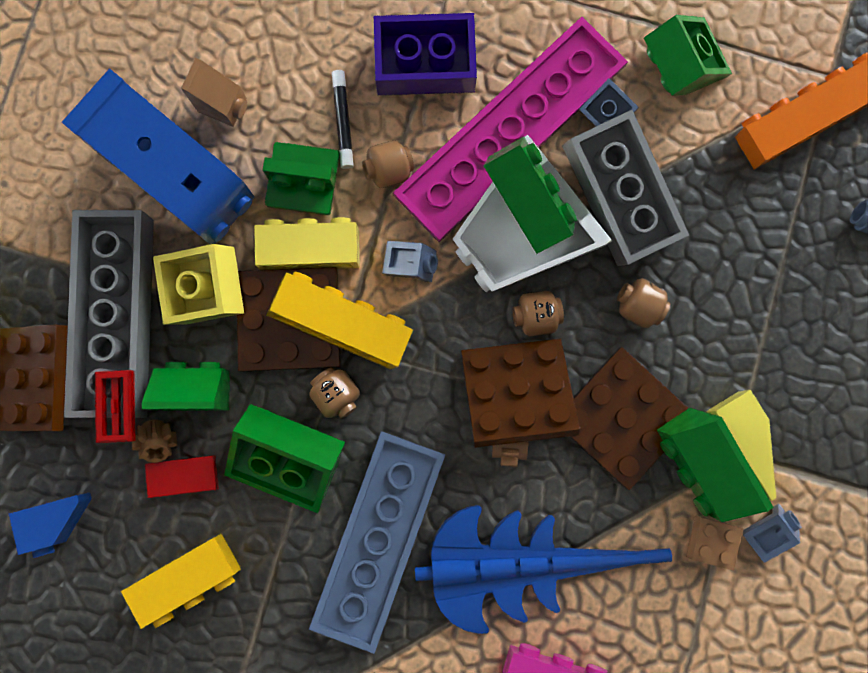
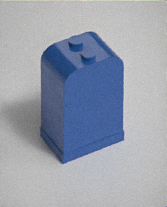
M110 68L61 122L209 245L216 244L228 233L230 226L248 210L255 198L247 185L232 170L132 89Z

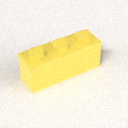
M304 218L297 220V224H284L283 220L270 219L265 220L264 225H254L255 266L259 270L336 267L337 269L360 268L359 229L357 223L351 222L350 218H332L331 223H318L316 219Z

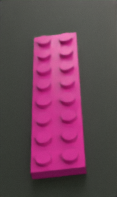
M583 17L579 18L393 192V196L440 242L472 212L493 182L484 168V164L490 155L527 135L540 148L579 111L608 78L612 80L626 66L628 61Z

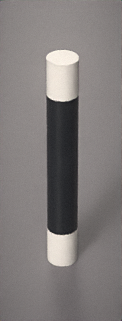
M335 70L332 72L340 165L342 169H349L354 167L345 72L343 70Z

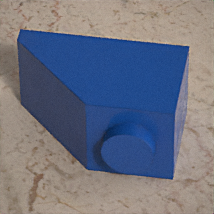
M79 494L10 513L9 517L18 555L32 551L33 558L55 552L54 545L67 541L90 503L91 494Z

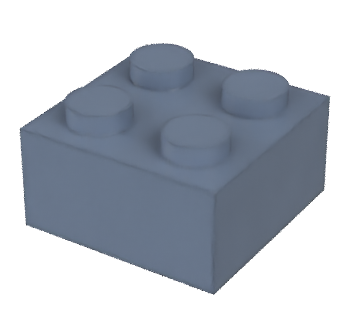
M608 78L579 110L595 126H598L630 110H633L635 113L639 107Z

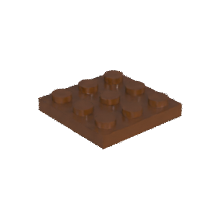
M336 267L238 271L244 314L237 315L239 372L341 368L340 347L266 315L286 272L289 274H293V272L305 274L313 279L312 284L323 289L325 286L338 289Z
M54 324L0 328V431H63L68 326Z
M561 338L461 350L475 448L579 435L580 427Z
M620 347L573 397L580 432L577 436L569 437L626 490L630 491L664 453L660 446V442L663 440L657 429L687 410L688 407L623 347Z

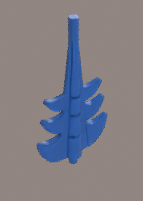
M475 505L457 511L444 521L432 543V566L415 567L416 581L433 580L436 603L452 624L468 632L487 634L489 628L482 615V603L487 593H493L497 604L503 612L511 618L525 623L528 621L522 606V594L525 586L532 585L539 601L547 609L554 613H559L560 607L556 597L557 580L637 564L672 562V552L670 548L641 551L555 548L552 537L555 522L553 515H548L540 521L531 535L529 546H522L518 538V526L522 515L518 510L505 516L496 525L489 545H482L477 533L478 518L482 508L480 505Z

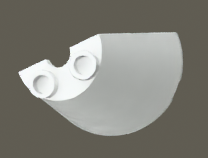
M529 135L525 136L528 144L534 143ZM536 144L535 146L542 157L540 165L546 175L551 173L560 188V192L557 193L563 204L567 202L570 204L576 215L577 221L574 222L573 236L536 254L495 184L492 182L453 237V241L459 247L455 251L466 266H469L471 263L478 271L475 279L485 292L489 290L491 292L602 248L612 242L608 234Z

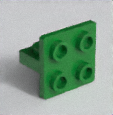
M275 142L272 158L264 157L262 171L268 179L265 205L269 208L330 215L340 156L339 151Z

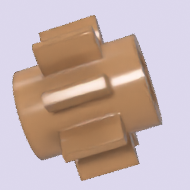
M149 420L141 426L138 425L137 435H135L136 441L132 442V449L138 450L139 459L153 463L163 461L168 456H171V447L177 446L176 432H171L170 423L165 424L160 420Z
M528 441L492 446V457L501 458V466L517 467L518 460H527Z

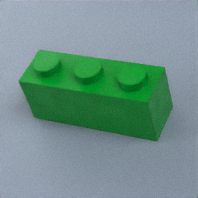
M523 136L490 155L484 164V168L534 251L538 254L573 236L574 222L577 221V218L568 202L563 204L557 193L560 192V188L551 173L546 175L540 165L542 157L534 143L528 144Z

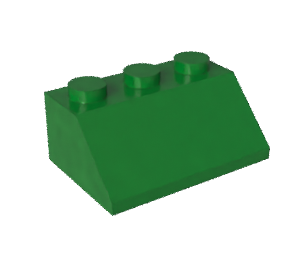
M250 404L232 432L224 476L318 514L339 464L345 442Z
M688 408L657 429L663 440L660 442L662 450L671 460L674 459L679 467L677 475L687 488L692 489L696 496L693 502L702 515L705 517L709 515L720 522H726L768 512L774 508L722 417Z

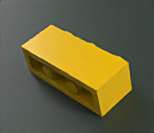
M220 534L127 587L121 593L140 629L151 623L157 628L174 618L172 613L174 609L183 605L185 610H188L205 600L202 593L214 587L216 592H219L234 583L233 575L240 571L241 568L225 538Z

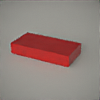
M216 455L145 464L148 498L219 489Z

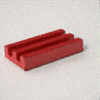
M133 370L95 372L96 443L136 441L135 377ZM111 378L112 435H107L106 379ZM120 378H123L124 435H121Z

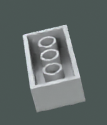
M633 110L583 132L562 145L597 222L612 240L608 247L617 266L633 263L689 236Z

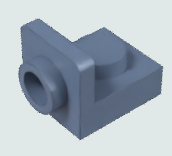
M387 241L382 274L393 277L417 278L424 282H432L433 274L438 266L437 251L424 243Z
M780 504L773 506L772 514L743 530V536L764 563L800 543L799 529L802 527L799 520L791 510L785 512Z

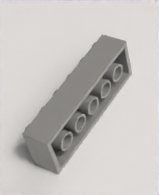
M72 210L64 418H95V372L121 370L134 371L135 418H147L148 410L142 409V400L149 380L154 219L142 210ZM110 378L106 379L107 418H112ZM120 378V383H121V418H124V417H123V378Z

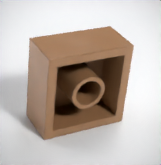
M695 515L686 557L734 571L743 528Z

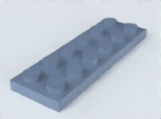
M381 431L309 630L370 653H375L445 454Z

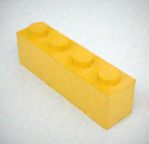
M286 272L269 307L267 316L385 368L394 369L399 366L413 329L405 326V320L391 314H387L386 317L374 312V306L364 301L356 300V303L343 298L344 293L330 286H325L324 289L312 284L313 279L300 272L289 274Z

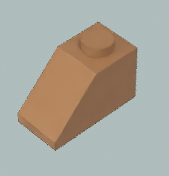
M195 58L181 87L182 91L198 113L234 127L237 119H241L244 116L247 108V98L238 84L204 61Z

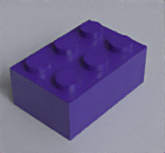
M474 13L373 16L377 96L475 93L477 69Z

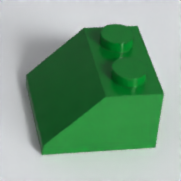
M674 15L644 37L648 46L647 55L657 65L662 75L661 83L672 96L688 95L732 74L705 17Z
M165 362V368H153L142 400V409L159 411H229L230 370L220 368L219 362H199V368H186V363Z

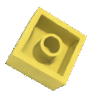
M210 244L153 257L163 325H184L244 314L234 247Z

